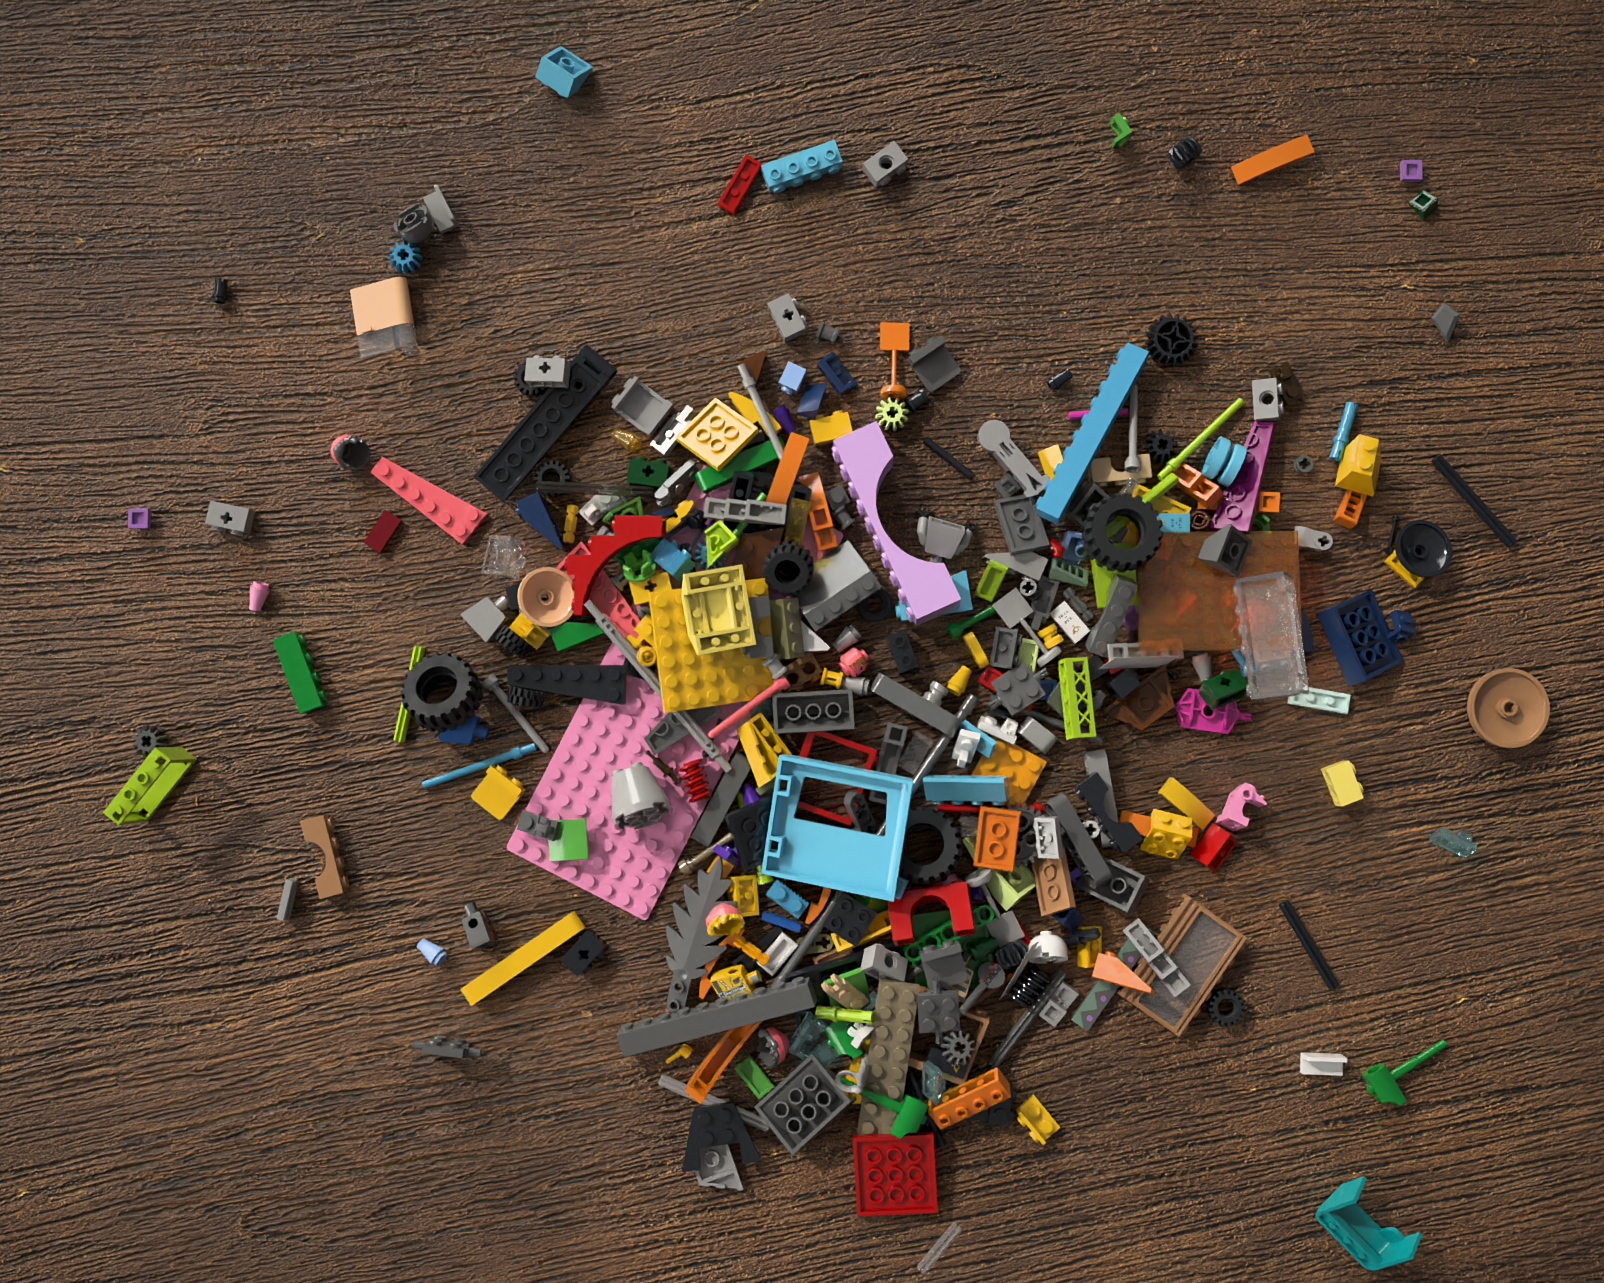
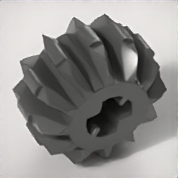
M144 725L143 730H136L138 736L132 737L136 740V743L132 746L138 747L136 753H143L144 758H147L155 747L168 746L167 743H164L168 736L162 735L164 729H158L157 725H152L151 727Z
M961 1030L958 1031L957 1036L952 1031L950 1032L951 1038L948 1036L944 1037L948 1044H941V1048H947V1051L943 1052L942 1056L949 1055L948 1063H951L954 1059V1066H959L960 1061L963 1065H966V1058L968 1060L973 1059L969 1052H976L975 1048H970V1045H973L975 1041L968 1042L970 1034H966L963 1037ZM956 1043L957 1045H962L961 1053L954 1050V1047H957Z

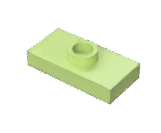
M1023 638L1021 646H1018L1017 654H1019L1018 665L1025 662L1030 671L1035 674L1039 646L1034 640Z

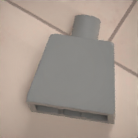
M503 595L496 602L486 597L460 615L485 642L490 643L509 619L503 611L510 604Z

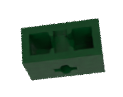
M635 457V459H630L626 482L632 486L659 489L669 478L670 465L666 464L664 460L656 459L655 462H649L647 458ZM651 469L654 474H650L647 477L644 472H648Z
M1235 668L1230 671H1223L1218 676L1208 677L1203 680L1198 693L1210 709L1214 710L1244 698L1250 686Z

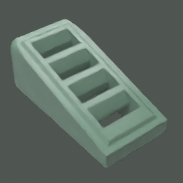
M1052 556L1049 565V579L1087 587L1088 570L1062 558Z

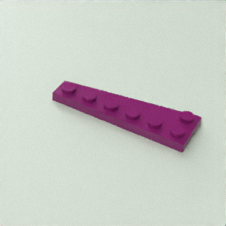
M1254 421L1244 444V447L1247 448L1246 456L1235 479L1223 493L1222 502L1218 505L1210 524L1212 531H1219L1227 524H1232L1243 534H1250L1275 430L1274 423Z

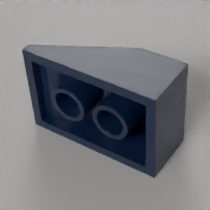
M536 492L516 501L518 507L515 510L519 518L523 522L526 521L560 550L566 552L567 548L544 497Z

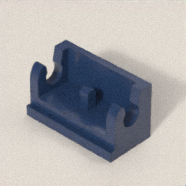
M831 352L817 362L818 369L840 397L857 385V382L846 370L835 353Z

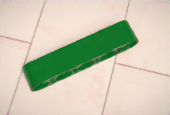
M779 436L778 439L784 450L786 445L782 437ZM771 440L735 455L719 472L709 466L700 470L694 476L702 493L705 494L731 483L735 471H759L780 460Z
M981 903L972 908L975 930L993 920L994 911L989 905ZM983 908L989 910V915L986 918L979 917V912ZM952 919L915 938V943L905 945L904 954L909 961L916 962L921 960L919 952L916 956H910L908 954L909 948L914 946L919 951L923 950V947L927 946L926 940L929 937L936 938V944L934 945L936 947L943 945L942 942L951 939L956 941L964 936L955 937V934L951 937L944 936L943 933L946 928H953Z

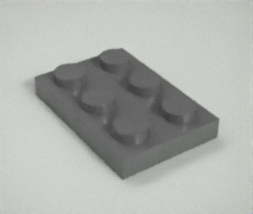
M1024 495L994 501V507L1011 556L1047 549L1050 545L1041 517L1037 516V508L1035 507L1036 503L1033 496L1026 498Z

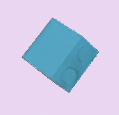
M560 46L541 57L535 78L540 80L545 86H549L557 91L559 95L568 98L579 90L592 71L593 66Z

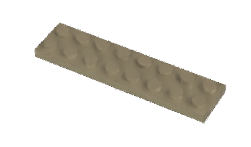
M879 979L875 1005L876 1021L871 1032L867 1061L869 1071L864 1087L902 1104L917 1009V993H919L920 984ZM862 1096L857 1135L891 1134L889 1131L897 1113Z

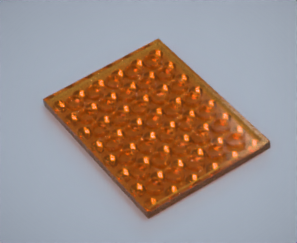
M1217 531L1163 532V538L1159 541L1161 546L1155 552V556L1137 568L1139 651L1303 649L1298 531H1250V534H1245L1253 542L1239 577L1209 567L1198 559L1204 541ZM1138 532L1136 533V545L1139 540Z

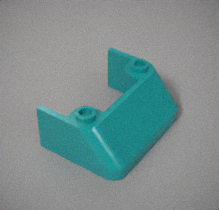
M1365 1176L1341 1184L1318 1208L1315 1214L1317 1221L1364 1268L1376 1271L1413 1260L1422 1234L1418 1232L1404 1236L1394 1227L1381 1229L1356 1203L1367 1180Z

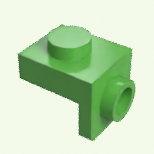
M1118 113L1112 117L1109 123L1118 136L1113 140L1112 148L1118 145L1119 147L1124 146L1129 142V137L1132 133L1128 120Z

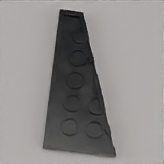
M893 941L882 944L886 949L898 952L905 958L903 945L895 946ZM864 950L786 974L787 983L792 982L797 977H810L817 998L815 1007L794 1012L798 1028L804 1025V1021L817 1016V1006H830L827 993L821 987L824 980L830 979V976L833 974L841 975L860 968ZM865 973L868 984L873 981V977Z

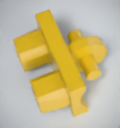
M522 612L509 627L537 650L550 635L541 626L530 622Z

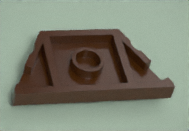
M777 528L741 535L732 566L742 564L745 580L766 578L763 577V564L766 555L772 547L775 548L776 544H781L785 529Z
M1166 666L1160 667L1140 682V685L1127 696L1116 700L1106 707L1103 712L1143 732L1174 709Z

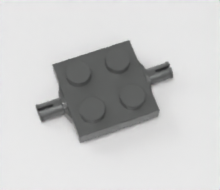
M1022 662L990 682L996 691L997 698L987 703L992 711L1002 704L1013 717L1046 696L1039 680L1049 675V673L1044 668L1034 674L1026 663Z
M935 977L932 979V990L917 993L919 1033L933 1032L936 1035V1044H940V1042L943 1044L944 1032L960 1030L958 990L941 989V978L937 977L936 982Z
M436 1035L425 1042L413 1040L411 1047L412 1049L422 1050L424 1054L463 1058L464 1056L480 1057L482 1049L471 1048V1042H466L464 1038L446 1040L445 1036Z

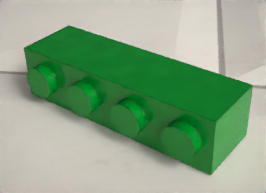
M293 631L272 639L299 714H307L328 706L326 703L328 700L327 694L324 689H321L319 684L321 682L320 675L314 670L312 665L314 659L311 653H308L305 646L307 645L305 636L301 632Z

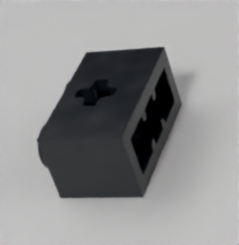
M905 629L885 637L898 674L919 667Z
M1127 668L1118 671L1102 685L1114 700L1123 699L1140 685L1138 681L1140 678L1134 670Z
M589 928L560 961L577 977L581 972L585 975L592 967L590 962L594 958L599 960L606 952L603 948L607 944ZM587 949L589 951V953L587 954L588 956H585L583 958L581 956L583 953L582 951H585Z

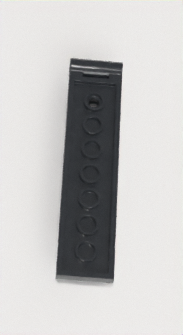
M585 345L570 363L569 387H549L473 476L502 502L505 503L554 444H558L616 375L618 370L589 345ZM578 384H582L580 389H576Z

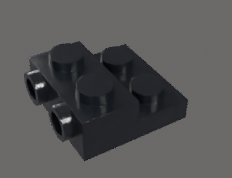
M1009 1082L1010 1098L986 1110H982L968 1119L1009 1126V1121L1014 1119V1109H1011V1102L1016 1100L1017 1090L1013 1088L1012 1082Z

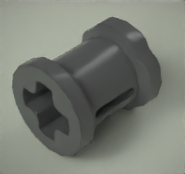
M822 321L816 338L819 339L821 337L831 341V344L834 345L840 328H833Z
M845 505L839 507L830 515L839 523L841 531L847 529L856 521L845 510Z

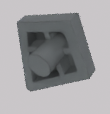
M1444 302L1431 319L1444 340L1449 342L1461 314Z

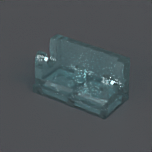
M808 1012L790 1040L789 1053L805 1060L822 1031L826 1029L828 1022L824 1019H817L816 1015Z

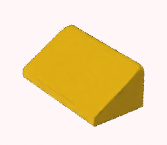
M1058 444L1037 452L1043 471L1050 477L1051 481L1055 476L1053 472L1058 463L1061 464L1063 461Z
M1079 926L1077 930L1098 928L1101 933L1099 939L1087 942L1085 945H1077V966L1084 968L1095 967L1098 953L1102 954V926Z

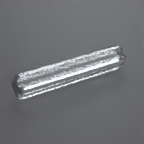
M953 1222L917 1265L921 1273L926 1274L961 1233L962 1227L958 1223Z

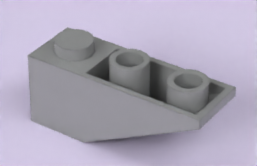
M1010 552L985 554L982 558L986 560L987 565L990 559L1007 566V574L1012 576L1018 574L1022 576L1023 581L1025 579H1032L1036 583L1040 580L1048 562L1047 558L1033 552L1012 556Z

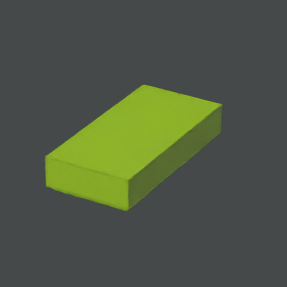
M990 559L974 595L992 602L1008 571V567Z

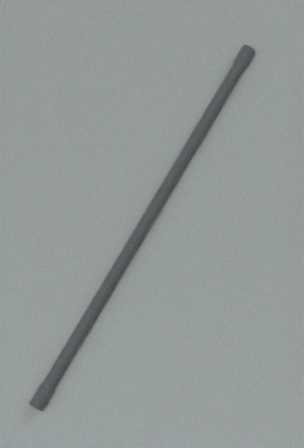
M969 693L960 706L956 717L964 721L974 709L979 699ZM943 733L913 777L914 783L911 798L923 782V777L927 776L952 738ZM886 819L875 835L885 836ZM837 890L770 987H773L778 982L787 983L786 974L793 972L824 928L825 920L843 891Z

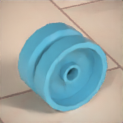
M1220 436L1210 450L1201 473L1210 480L1217 476L1218 484L1228 487L1241 468L1247 448L1240 444H1235L1231 447V441Z

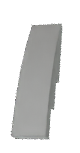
M706 497L703 518L742 523L784 525L787 505L749 499L743 501Z
M1139 918L1123 930L1174 998L1191 986Z

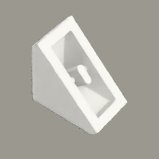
M801 621L804 652L828 651L830 647Z

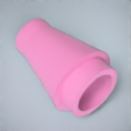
M253 581V585H250V610L261 611L270 592L269 584Z

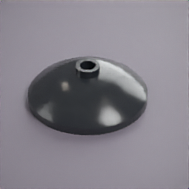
M1415 520L1404 525L1397 533L1395 539L1396 555L1402 566L1410 573L1419 577L1429 578L1441 574L1448 568L1452 559V545L1447 534L1438 525L1426 520Z

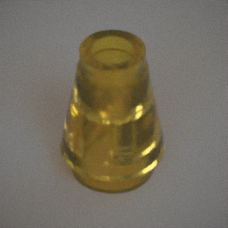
M615 428L611 435L612 439L629 452H636L642 442V438L637 433Z

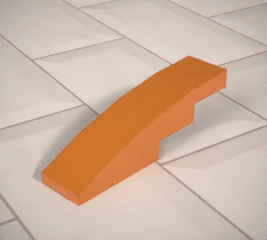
M1304 135L1232 166L1231 169L1240 186L1254 178H1260L1270 172L1287 167L1315 152L1308 135Z

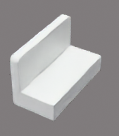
M1301 1052L1300 1073L1343 1076V1062H1348V1058L1341 1054Z

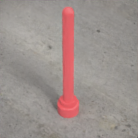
M781 675L773 681V685L712 729L708 736L715 738L775 692L783 689L786 690L791 685Z

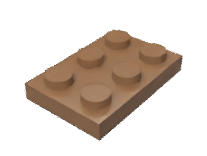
M1063 847L1062 858L1033 857L1035 863H1032L1041 916L1047 917L1076 907L1065 849Z

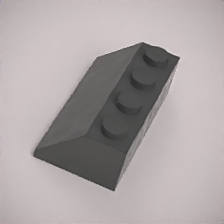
M852 689L772 695L774 734L855 729Z

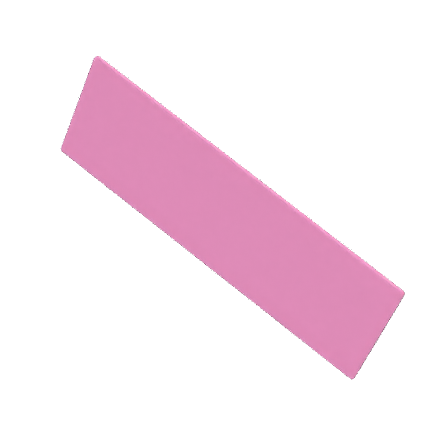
M706 464V465L703 466L702 469H705V468L709 467L710 465ZM696 480L686 500L694 502L696 505L694 511L699 509L704 512L706 497L726 500V498H729L732 482L703 494ZM806 515L800 544L804 545L805 550L808 549L810 551V556H813L814 563L835 548L818 551L811 520ZM707 519L705 524L708 526L712 519ZM687 525L666 540L669 542L672 539L678 545L682 543H689L691 545L699 529H691ZM705 529L692 550L693 560L701 556L694 553L695 550H702L699 548L698 543H701L703 546L706 545L704 539H706ZM834 529L837 544L839 546L843 538V533ZM738 545L725 554L728 557L727 560H720L724 566H732ZM702 561L696 562V572L706 571L707 565H705L703 568H699V564ZM655 562L656 571L664 570V572H667L665 569H663L659 564ZM669 573L673 589H681L682 582H679ZM651 582L649 583V587H647L646 589H649L651 592H653L654 588L657 587V585H654ZM768 584L769 600L792 598L790 594L785 596V592L777 594V589L772 591L769 588L770 584ZM633 601L631 608L639 617L638 610L643 606L650 609V604L636 606ZM613 641L601 665L624 664L625 656ZM648 642L644 645V646L653 647V646H651ZM656 665L655 674L659 678L658 666ZM626 675L625 705L586 698L582 699L525 809L553 820L586 818L589 858L550 861L549 841L517 830V827L507 844V850L640 919L646 920L709 798L689 803L688 800L693 795H686L690 788L684 787V784L688 780H682L675 786V781L669 776L665 778L663 776L664 773L653 764V759L646 755L645 751L649 750L655 758L659 757L669 768L673 767L672 773L678 778L686 774V772H679V769L683 767L681 764L702 758L703 761L698 766H704L705 769L700 773L707 774V777L703 779V781H709L705 789H711L712 792L724 770L714 758L702 756L704 749L690 733L654 755L644 738L668 713H663L662 699L646 680ZM750 701L718 705L722 713L700 726L701 729L708 736V733L715 728L718 718L722 719L723 722ZM755 708L714 738L713 743L721 751L720 754L727 762L740 739L736 729L750 720ZM642 762L643 766L649 767L669 798L673 811L671 814H664L662 820L653 825L636 830L633 827H624L622 831L616 830L612 821V772L617 769L625 770L631 768V765L634 763Z

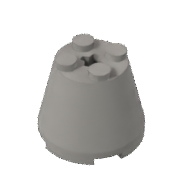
M642 762L632 764L631 768L625 770L617 769L612 772V821L616 830L622 831L624 827H633L634 830L644 828L661 821L664 814L672 813L673 808L669 798L649 767L643 766Z

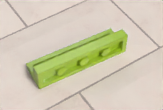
M1077 657L1059 660L1058 670L1066 740L1096 737L1088 658ZM1073 662H1082L1083 671L1080 674L1074 671ZM1078 681L1085 686V691L1082 695L1076 690L1075 685ZM1081 700L1087 705V711L1084 715L1078 710V704ZM1083 720L1089 725L1090 733H1081L1080 724Z

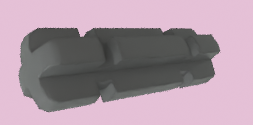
M1071 587L1067 588L1063 592V596L1070 600L1069 603L1079 614H1082L1081 617L1085 621L1091 620L1094 617V613L1087 609L1088 606L1078 595H1075L1076 592Z

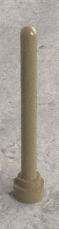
M728 833L692 859L688 858L687 860L683 859L680 861L678 866L683 874L687 877L693 873V869H695L697 864L715 853L713 848L716 844L724 847L733 840L731 833Z

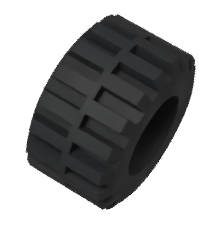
M784 541L783 545L778 543L775 545V548L772 547L769 550L763 564V577H766L765 583L770 584L769 588L772 591L777 589V594L785 592V596H789L791 592L793 595H797L799 590L803 592L805 587L809 586L814 571L813 556H810L808 549L804 550V545L800 544V546H797V542L792 541V544H788V541ZM784 560L793 561L799 566L800 572L795 576H785L780 573L777 564Z

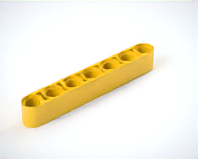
M575 911L571 912L461 988V992L471 1006L584 929V924Z

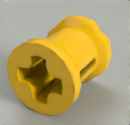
M824 668L820 685L828 684L836 686V689H840L843 672H832Z

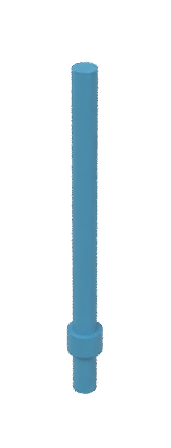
M532 743L521 748L517 746L509 752L423 781V788L427 789L513 758L515 760L522 758L523 755L536 751V744Z

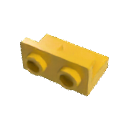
M754 874L727 876V879L733 880V883L726 891L728 893V901H737L735 908L740 910L742 917L759 915L757 875Z
M1032 1095L1016 1109L1018 1114L1017 1120L1023 1127L1026 1125L1031 1130L1029 1134L1036 1143L1040 1141L1044 1146L1046 1144L1045 1140L1060 1128L1035 1095Z

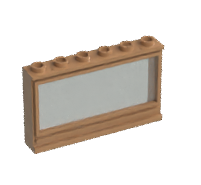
M1186 894L1181 896L1184 900L1180 906L1172 910L1171 914L1173 916L1167 925L1163 924L1160 931L1162 932L1156 940L1191 986L1174 998L1141 956L1137 961L1139 965L1134 973L1156 992L1155 996L1123 987L1122 990H1116L1119 995L1178 1037L1188 1030V1023L1192 1017L1195 1018L1199 1014L1201 1004L1210 998L1212 988L1215 984L1218 985L1221 982L1223 972L1226 968L1232 966L1235 961L1234 956L1237 952L1243 950L1246 945L1245 940L1247 939L1246 936Z

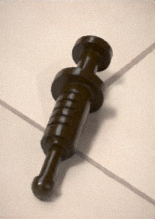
M649 750L645 751V754L653 759V764L664 773L663 776L665 778L669 776L675 781V786L682 781L681 777L678 778L672 773L673 767L669 768L659 757L655 758Z

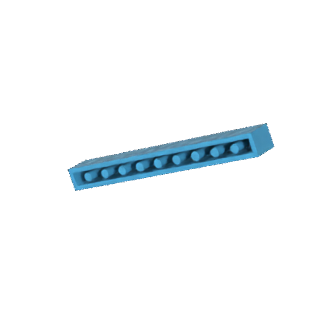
M1128 342L1124 348H1120L1116 357L1118 359L1116 364H1112L1109 368L1108 379L1102 381L1098 390L1100 391L1098 397H1094L1091 401L1090 412L1084 414L1080 430H1076L1072 436V445L1066 447L1062 456L1064 457L1062 463H1058L1054 469V478L1052 481L1048 480L1044 491H1046L1044 496H1040L1036 502L1037 516L1059 525L1148 361L1149 351Z

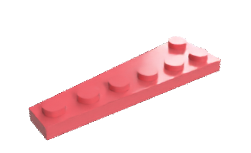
M384 457L371 470L374 476L462 545L467 542L487 517L485 512Z
M580 542L568 555H591V552L583 542ZM564 559L556 567V569H559L567 574V571L565 570ZM602 569L593 585L589 600L592 601L602 614L608 617L624 638H627L629 634L637 638L639 634L633 629L641 620ZM568 575L571 580L575 579V575ZM643 640L641 643L645 645L647 641Z

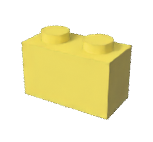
M1342 760L1321 768L1335 806L1342 807L1364 798L1362 795L1364 792L1360 782H1357L1355 777L1356 769L1352 763Z

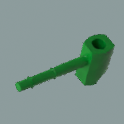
M839 1021L826 1027L824 1030L829 1038L827 1042L831 1049L835 1048L838 1055L847 1054L855 1059L865 1053L862 1045L856 1049L851 1044L854 1037H851L847 1031L850 1027L857 1030L853 1026L854 1024L850 1025L848 1021Z
M1442 1039L1390 1072L1386 1065L1381 1063L1369 1068L1362 1074L1363 1079L1368 1085L1365 1087L1366 1090L1381 1103L1391 1102L1401 1106L1407 1100L1395 1081L1448 1046L1447 1043Z
M843 1077L840 1079L846 1086L857 1085ZM863 1087L860 1095L897 1113L889 1131L892 1135L902 1138L907 1133H917L920 1124H925L927 1119L925 1113L929 1106L927 1103L906 1094L901 1104Z

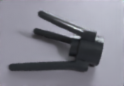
M696 509L694 512L685 515L680 519L685 522L668 533L665 538H670L687 525L691 529H699L688 549L689 552H692L703 530L707 528L705 524L707 519L703 518L704 512Z

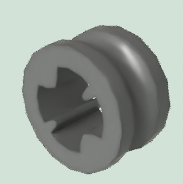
M1302 455L1294 461L1293 468L1298 474H1305L1313 468V460L1307 455ZM1303 460L1308 464L1304 469H1302V466H1299V463Z

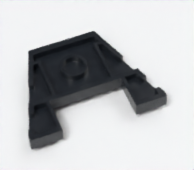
M734 1101L693 1108L682 1172L701 1170L698 1148L740 1143L742 1164L761 1161L759 1152L756 1150Z

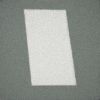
M1179 656L1118 657L1112 659L1099 669L1162 667Z

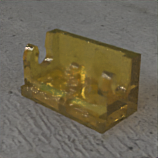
M792 498L784 532L785 541L791 539L797 542L796 545L800 546L802 544L811 502Z

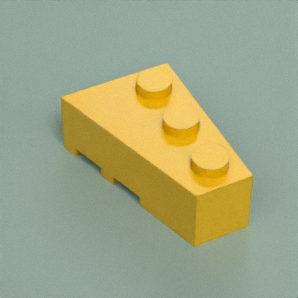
M759 712L736 730L758 787H761L776 776L779 755L792 754L780 737L774 734V729L764 715Z

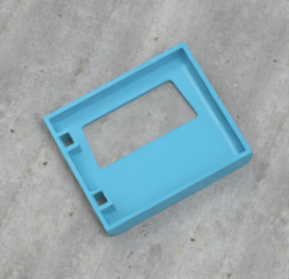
M779 755L761 874L894 902L914 780L908 777L795 755ZM804 778H816L886 792L885 836L797 819L795 813ZM781 779L788 780L787 789H780ZM772 840L779 842L778 850L771 849Z

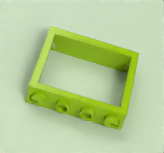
M155 747L103 813L117 825L148 822L196 762L197 758L183 747ZM161 758L166 760L163 765L159 763ZM143 809L148 812L146 816L142 814Z

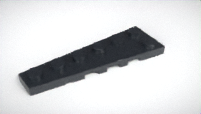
M508 665L507 685L621 705L626 703V674L621 673L623 665Z

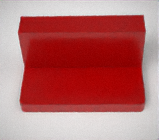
M1212 824L1190 855L1205 865L1210 871L1216 873L1238 841L1216 824Z

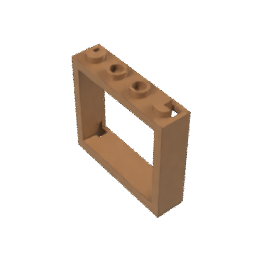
M920 986L919 992L930 991L928 988ZM959 1001V1008L963 1004L961 1001ZM978 1007L969 1009L966 1014L961 1013L959 1010V1014L979 1021L972 1038L975 1043L970 1045V1048H975L976 1052H969L973 1059L970 1060L963 1079L925 1066L927 1057L910 1051L908 1066L959 1085L965 1083L989 1024V1014Z

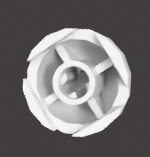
M1042 931L1039 936L1034 937L1030 941L1028 949L1034 943L1040 941L1028 960L1030 963L1047 964L1049 961L1060 963L1068 960L1066 943L1059 936L1052 935V931Z

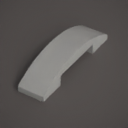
M1182 639L1107 644L1109 661L1118 657L1179 656L1174 660L1184 659Z

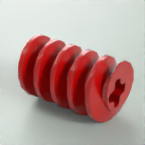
M702 758L681 764L683 767L679 769V772H686L681 777L682 780H688L684 784V787L690 788L686 795H693L688 800L689 803L711 797L707 795L712 790L705 789L709 781H703L707 774L700 773L705 767L698 766L703 761Z

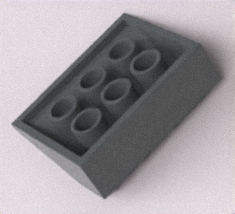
M847 540L814 562L813 576L809 586H806L803 592L799 590L797 595H793L791 592L790 596L792 598L798 597L799 609L816 633L872 596L882 587Z
M813 1053L754 1107L791 1155H795L803 1150L857 1100L851 1092H844L838 1088L835 1082L836 1075Z

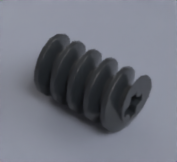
M1032 963L1035 968L1034 970L1027 969L1030 975H1022L1024 982L1017 981L1019 988L1012 987L1014 994L1007 993L1018 1004L1026 1008L1030 1007L1027 1000L1035 1001L1032 994L1040 995L1037 988L1045 989L1042 982L1050 983L1048 975L1034 963Z

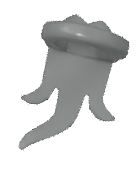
M866 1052L864 1053V1058L861 1059L858 1073L843 1070L836 1075L835 1082L839 1089L844 1092H855L857 1094L863 1091L869 1071L867 1063L868 1054ZM842 1075H851L856 1079L857 1085L846 1086L841 1082L840 1078Z

